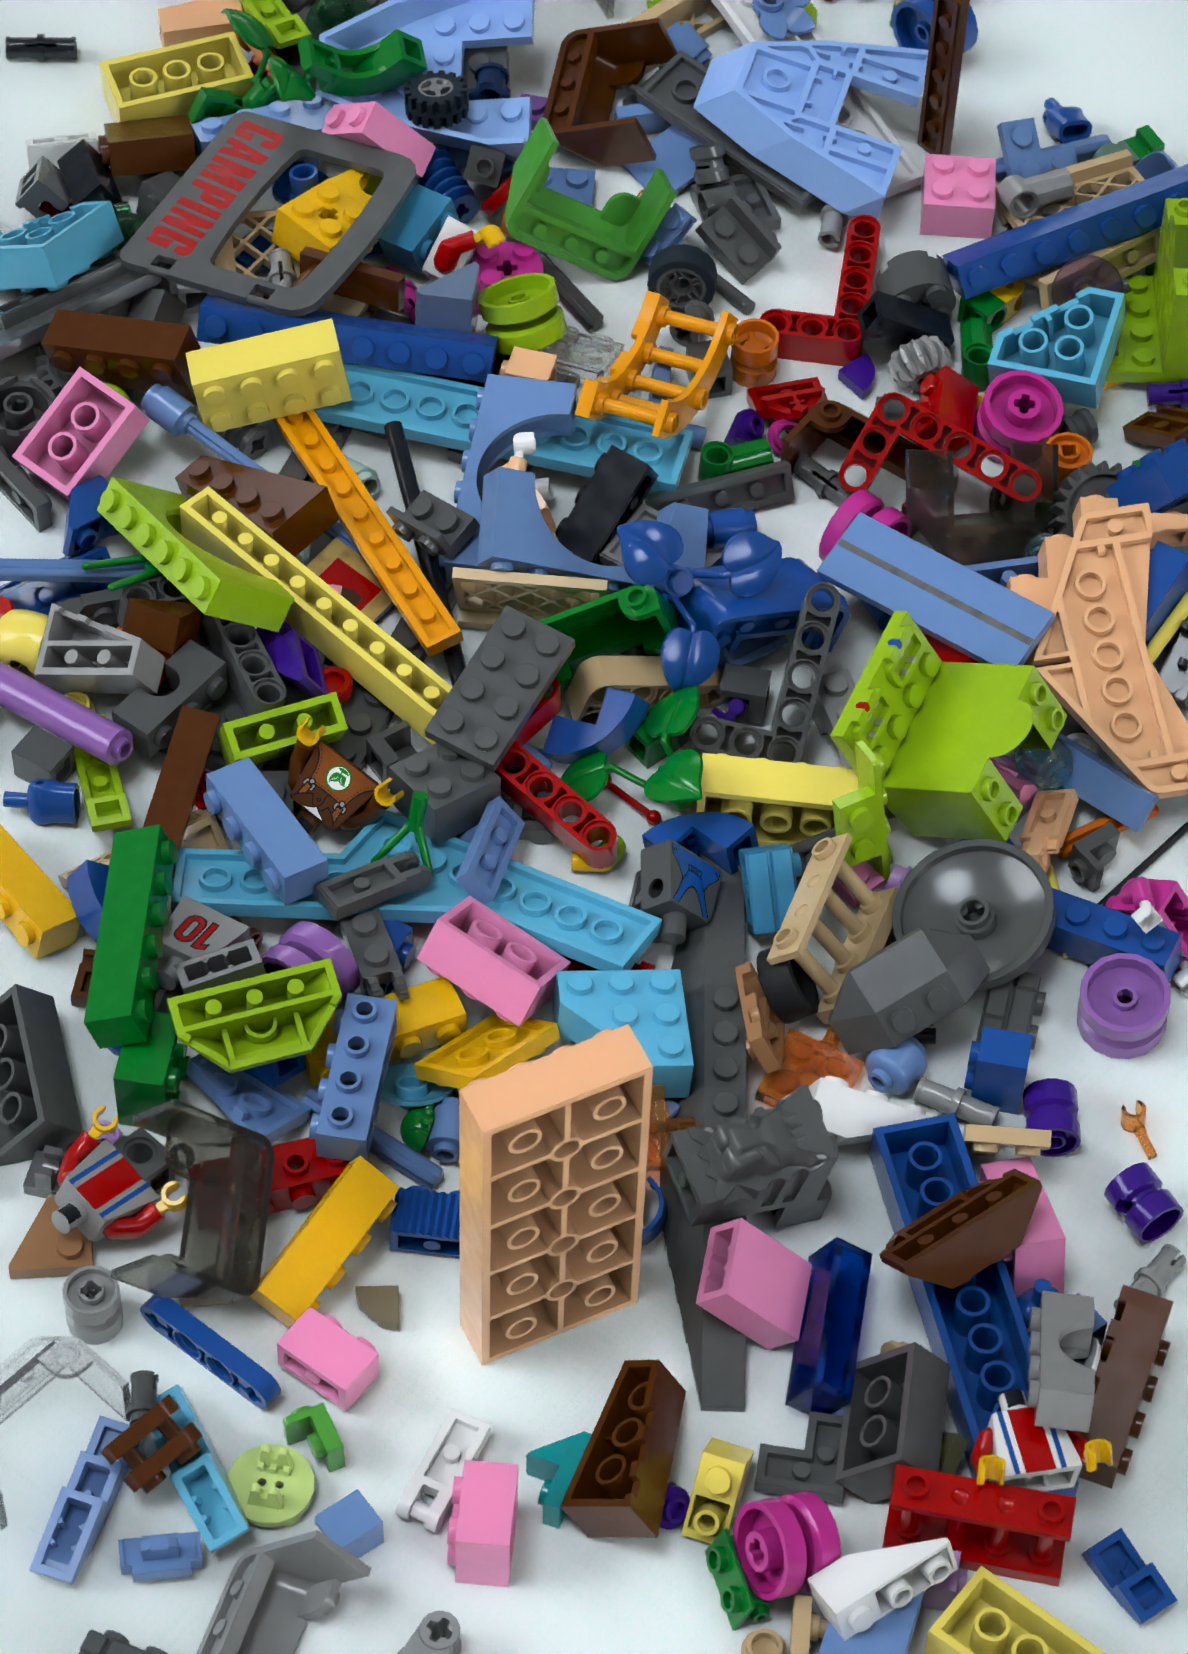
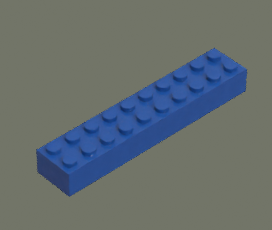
M955 1113L873 1128L869 1156L894 1233L957 1193L978 1184ZM1004 1259L989 1265L972 1276L969 1282L954 1289L908 1276L931 1351L950 1365L947 1401L958 1435L969 1441L964 1454L971 1476L977 1479V1473L970 1463V1456L978 1433L987 1428L993 1413L1001 1411L998 1401L999 1396L1013 1389L1022 1390L1026 1401L1028 1396L1029 1382L1027 1378L1030 1357H1028L1030 1336ZM1077 1480L1074 1487L1044 1492L1076 1497L1079 1483Z

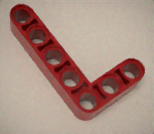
M858 215L849 222L834 316L784 309H770L761 315L760 319L770 322L779 332L777 358L844 367L863 355L865 341L862 340L857 313L872 296L881 230L880 223L876 218L869 215Z
M897 392L887 393L878 401L838 473L839 481L846 491L855 493L858 490H868L899 436L902 435L1017 502L1030 503L1036 500L1042 490V479L1035 470ZM891 400L900 401L905 407L904 415L896 421L888 420L883 415L885 404ZM923 419L933 420L937 424V433L931 439L925 440L916 434V426ZM872 433L881 434L886 441L884 449L877 454L869 453L864 448L865 438ZM955 438L966 439L971 447L969 454L963 458L953 457L948 451L950 442ZM995 456L1002 461L1003 471L1000 475L988 477L982 472L981 465L985 458ZM852 466H860L866 471V480L858 487L850 486L845 480L846 471ZM1022 475L1031 476L1036 482V490L1029 496L1019 495L1015 491V480Z
M555 677L546 691L550 695L541 699L495 773L501 777V790L584 862L593 868H608L618 858L619 850L616 828L587 801L522 747L548 724L561 709L560 686L557 677ZM514 767L523 769L514 774L507 772V770ZM543 791L551 793L549 796L545 798H538L535 796L537 793ZM568 816L579 817V819L575 822L569 823L563 821V819ZM599 840L608 842V844L603 847H594L591 845L595 841Z

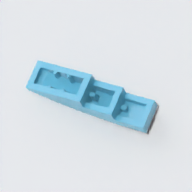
M176 1384L158 1395L157 1403L170 1394L181 1407L171 1415V1418L181 1430L193 1422L203 1436L197 1440L202 1448L184 1464L181 1465L177 1459H174L167 1465L172 1473L169 1476L209 1551L214 1553L251 1529L232 1485L183 1388ZM157 1428L153 1430L157 1439L154 1442L159 1449L168 1441Z

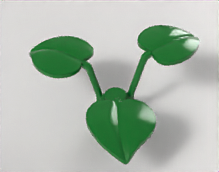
M222 10L221 13L227 15L236 33L247 44L261 50L263 55L257 73L251 79L254 85L242 98V103L246 109L266 106L279 100L281 102L291 100L312 101L316 97V93L309 83H317L316 77L309 74L304 77L282 58L271 55L270 50H275L277 43L263 23L240 10ZM268 63L272 77L267 75L265 78H262Z
M694 685L672 692L659 700L649 711L645 720V731L652 738L661 736V744L668 759L663 766L658 767V770L647 781L615 764H607L608 756L602 751H595L579 757L571 763L560 779L587 802L592 801L602 792L608 782L609 773H615L644 788V794L650 801L668 803L675 811H682L688 808L695 800H701L703 798L701 788L703 760L701 755L693 749L682 750L674 754L670 745V736L683 734L695 720L700 704L699 689Z

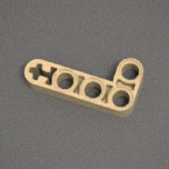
M593 656L583 661L578 667L566 691L565 699L572 719L596 725L607 688L634 693L650 704L649 708H652L659 700L673 691L664 676L661 656ZM718 667L705 682L697 686L700 691L699 708L714 707L723 702L727 697L719 694L722 677Z

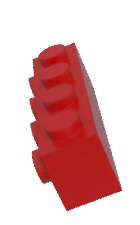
M307 1137L185 1167L187 1190L199 1231L207 1229L219 1230L230 1226L232 1223L252 1218L257 1220L265 1219L273 1213L293 1208L306 1209L322 1199L350 1161L317 1157L316 1139Z

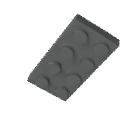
M506 605L425 728V736L495 772L575 648V639Z

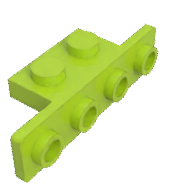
M860 740L854 743L859 789L832 800L835 834L838 836L849 833L853 838L844 857V860L850 867L866 861L886 882L891 874L890 864L893 863V855L887 840V835L890 834L891 829L885 815L884 805L888 803V797L882 785L881 775L885 773V765L880 754L877 751L872 752L867 744Z

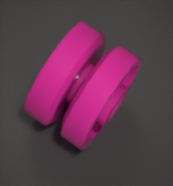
M1013 370L1001 374L990 383L985 391L974 420V436L1027 466L1042 458L1046 442L1057 433L1064 414L1062 397L1054 384L1042 375L1027 370ZM990 456L994 461L1002 463L998 457Z
M858 490L839 506L830 519L819 544V557L822 561L825 560L859 512L908 537L911 534L912 521L907 515L894 507L885 508L883 501L871 492Z
M801 1491L786 1494L777 1499L771 1497L744 1504L736 1516L733 1531L734 1548L748 1587L758 1598L771 1601L797 1594V1592L801 1594L811 1592L807 1579L841 1558V1542L836 1521L827 1504L815 1493Z

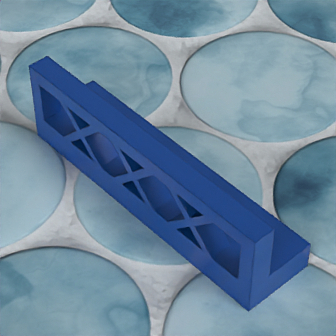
M93 545L88 550H81L69 557L64 556L60 559L103 560L111 559L106 547ZM10 581L0 586V596H6L10 599L15 609H26L49 615L52 603L57 604L61 600L65 601L66 599L80 597L81 594L104 590L108 588L110 583Z

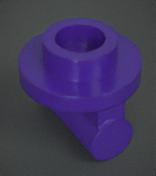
M753 409L741 410L736 414L724 442L731 446L761 439L764 433L762 418Z
M735 698L729 702L727 712L714 707L711 713L717 718L741 723L737 720V717L747 709V702L745 699Z
M674 1482L668 1483L660 1527L665 1530L675 1529L684 1523L690 1502L687 1491L677 1486Z

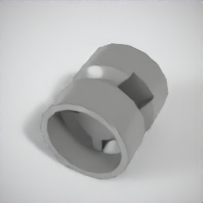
M88 1265L76 1269L67 1277L62 1292L69 1331L76 1340L85 1344L98 1345L108 1342L117 1336L123 1324V1310L117 1278L110 1270L101 1266Z

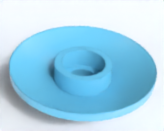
M415 1063L395 1064L388 1066L381 1101L398 1105L405 1110H411L444 1100L452 1093L453 1087H440L435 1083L417 1079L414 1068Z

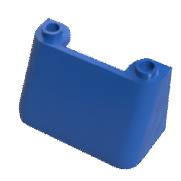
M786 557L781 560L779 571L770 586L757 595L750 597L735 595L730 589L729 578L693 579L692 589L686 595L679 597V600L695 621L696 631L706 630L711 632L716 637L720 649L726 647L728 652H735L742 639L794 634L805 593L814 584L827 581L818 577V573L803 560ZM724 565L702 568L686 567L689 570L693 569L696 571H726ZM818 591L812 594L811 603L816 610L820 612L830 610L832 600L827 593ZM663 592L662 595L668 600L669 594ZM840 592V607L828 652L832 651L851 615V610L845 597ZM671 603L678 616L680 627L688 630L686 621ZM808 629L803 632L801 638L803 644L809 643L812 650L821 647L822 637L818 631Z

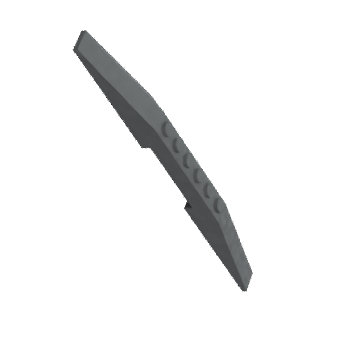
M700 854L702 859L722 871V878L711 920L707 925L686 932L685 942L677 944L671 969H680L694 1067L689 1098H664L679 1104L680 1110L670 1121L660 1126V1189L668 1207V1217L662 1231L666 1244L668 1264L674 1280L676 1300L679 1303L683 1321L682 1327L685 1341L688 1344L691 1357L690 1363L701 1411L745 1412L746 1336L697 1305L696 1299L710 1228L738 1218H743L747 1221V1215L691 1227L662 1155L673 1131L688 1129V1127L693 1126L700 1129L709 1126L717 1127L718 1125L725 1124L729 1118L737 1115L741 1118H746V1029L735 967L745 963V913L742 878L739 870L731 875Z

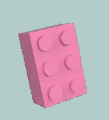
M79 367L12 457L29 473L67 500H70L72 488L98 475L106 479L150 420L135 404Z
M470 895L437 919L417 957L418 960L427 965V968L433 974L447 978L459 986L466 996L474 1000H480L495 1010L499 1018L506 1022L514 1023L517 1026L522 1025L551 1000L554 994L556 972L567 971L571 964L569 960Z

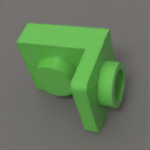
M324 1403L312 1407H299L289 1416L283 1418L284 1437L288 1445L307 1439L315 1460L323 1458L329 1473L345 1467L344 1446Z

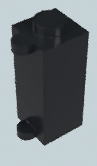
M82 139L57 160L72 203L77 205L82 202L111 201L117 221H119L120 215L117 210L124 204L114 178H112L109 166H103L101 154L86 140Z
M878 290L857 313L862 340L893 351L900 350V345L909 343L911 339L917 340L923 335L928 337L938 336L948 350L955 342L949 314Z

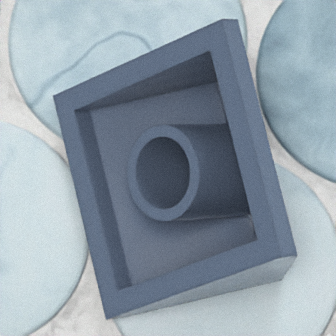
M474 261L416 289L415 325L475 333L478 322L477 297L479 296L480 265Z

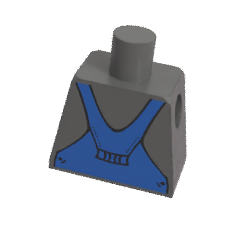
M669 839L641 850V907L644 912L662 919V941L676 945L685 942L687 931L707 925L711 920L722 878V871L674 840Z

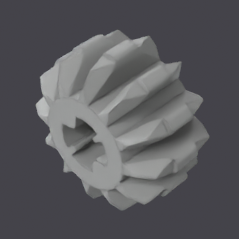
M923 335L917 340L911 339L909 343L900 345V350L893 352L888 362L890 374L898 387L903 392L913 391L914 393L919 392L920 384L927 375L936 373L945 365L950 368L953 366L951 354L938 336L928 337L927 335Z

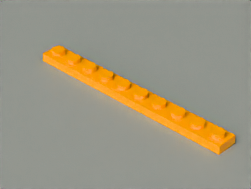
M310 410L272 419L313 482L327 486L340 523L427 655L431 657L464 641L462 631L398 535L393 531L392 526L315 411Z

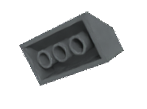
M14 984L0 996V1166L32 1160L35 1151H43L45 1145L62 1148L63 1150L83 1132L54 997L18 984Z

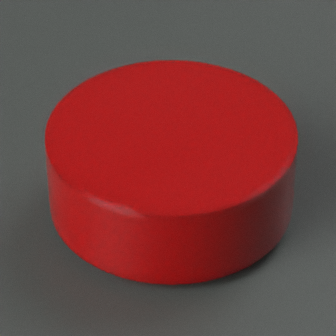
M336 666L323 668L328 694L336 692L340 704L348 701L353 693V680L350 673Z

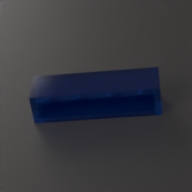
M839 1237L834 1238L808 1257V1262L812 1264L799 1341H795L785 1401V1405L807 1415L810 1414V1411L833 1414L851 1403L872 1253Z

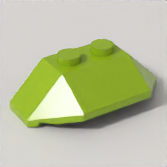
M327 958L168 998L167 1004L177 1039L231 1074L312 1053L339 1005L342 993L332 960Z

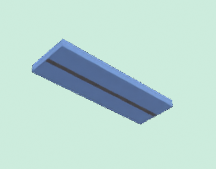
M862 512L858 513L817 569L818 577L891 616L894 611H908L923 633L980 663L1023 665L1055 621V614L1052 611Z

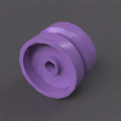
M300 921L293 924L280 937L278 944L270 947L261 956L266 974L331 958L342 993L340 1003L345 1002L347 994H353L360 984L358 965L350 951L331 932L312 922Z
M1115 953L1105 956L1091 965L1081 981L1080 998L1077 1007V1026L1083 1040L1094 1051L1117 1059H1132L1142 1056L1157 1046L1166 1030L1167 1015L1171 1003V987L1165 973L1153 961L1130 953Z

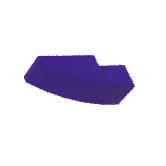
M285 621L279 632L256 628L278 673L311 698L328 694L319 651L314 645Z

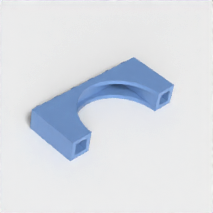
M487 374L485 387L479 388L477 392L476 410H479L477 419L472 418L469 426V441H472L470 450L465 449L462 456L461 469L464 472L463 481H457L455 485L454 503H457L456 508L475 517L480 524L482 505L480 494L484 480L483 477L505 453L514 448L513 438L515 434L534 432L535 439L548 436H572L576 415L574 414L578 404L576 384ZM480 527L452 561L441 554L439 555V566L445 567L447 583H453V567L490 570L489 567L477 565Z
M499 466L484 475L477 565L489 567L490 570L608 580L610 594L638 584L628 576L624 565L605 566L591 563L570 552L557 540L547 526L538 505L535 490V473ZM674 502L658 511L657 521L672 526L682 537L684 551L675 564L685 568L705 567L709 509Z

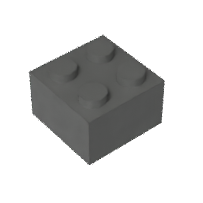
M438 743L389 766V778L393 779L389 783L390 793L396 795L401 790L404 791V796L393 805L407 819L409 817L413 792L424 791L429 795L423 830L425 836L436 846L478 825L487 803L498 796L501 797V777L483 765L471 761Z

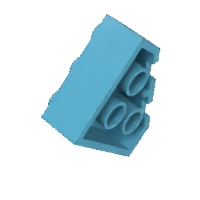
M111 201L82 202L71 206V211L57 214L52 218L47 214L22 223L23 228L13 229L4 234L0 231V293L11 289H21L22 292H30L38 288H47L48 291L62 289L68 285V280L74 275L83 274L90 270V264L94 261L110 256L113 253L112 249L124 241Z
M1087 287L1075 293L1076 298L1060 306L1054 304L1030 316L1031 321L1015 329L1009 327L997 333L987 363L989 385L997 376L1008 371L1027 370L1042 375L1054 384L1064 403L1097 409L1126 319L1125 294Z
M680 969L556 972L553 1011L555 1023H558L561 1039L568 1044L572 1041L578 1044L593 1038L602 1030L616 1029L629 1024L653 1065L651 1098H689L694 1063Z

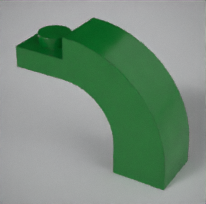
M398 29L374 45L354 50L338 49L310 36H305L298 42L303 72L317 78L320 91L333 95L365 96L378 94L408 83L410 78H416L417 74L427 70L422 40Z

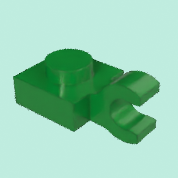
M201 87L187 116L193 124L209 117L218 118L234 114L246 108L241 107L243 97L233 95L231 91Z

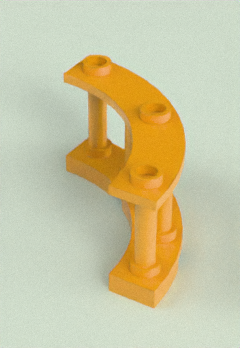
M647 291L631 332V339H635L629 352L622 351L610 367V377L600 376L594 380L585 378L574 415L591 420H601L611 414L654 426L651 436L661 439H670L676 436L691 422L699 410L703 411L706 408L709 391L719 373L729 345L733 346L737 341L739 335L738 318L730 312L722 310L719 322L717 323L671 311L670 301L661 294ZM667 325L712 336L713 339L704 359L657 348L655 342L661 327L665 328ZM652 362L696 373L687 387L641 375L645 365H651ZM641 390L671 398L672 400L662 399L661 404L628 396V394Z

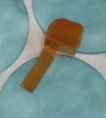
M1137 1100L1136 1115L1128 1113L1126 1107L1122 1105L1121 1127L1125 1131L1135 1134L1148 1160L1156 1158L1157 1153L1145 1128L1146 1105L1142 1101Z

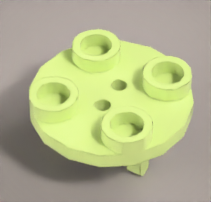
M263 1444L247 1450L234 1461L227 1475L247 1522L259 1527H291L296 1525L314 1497L315 1476L308 1460L297 1450L281 1444ZM264 1482L266 1484L261 1486L259 1483ZM281 1485L283 1487L281 1489H278V1487L276 1486Z

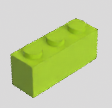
M332 692L223 723L216 735L226 766L246 757H249L254 764L292 754L298 739L297 729L306 717H310L308 722L310 731L316 733L322 724L326 727V732L318 740L317 744L320 740L327 743L341 740L348 727L337 693Z

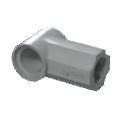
M1066 167L1025 179L1020 175H1010L998 187L999 199L1009 212L1020 220L1032 217L1038 208L1070 200L1075 195L1074 184Z

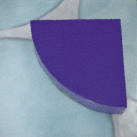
M865 353L838 371V379L862 400L869 395L874 383L875 367L871 358Z

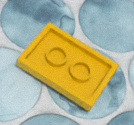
M494 1012L414 1064L416 1077L419 1080L435 1083L440 1087L449 1086L462 1089L478 1078L493 1077L508 1071L517 1063L527 1061L531 1057L544 1053L546 1047L561 1038L558 1023L529 1018L522 1025L517 1026L514 1023L502 1020Z

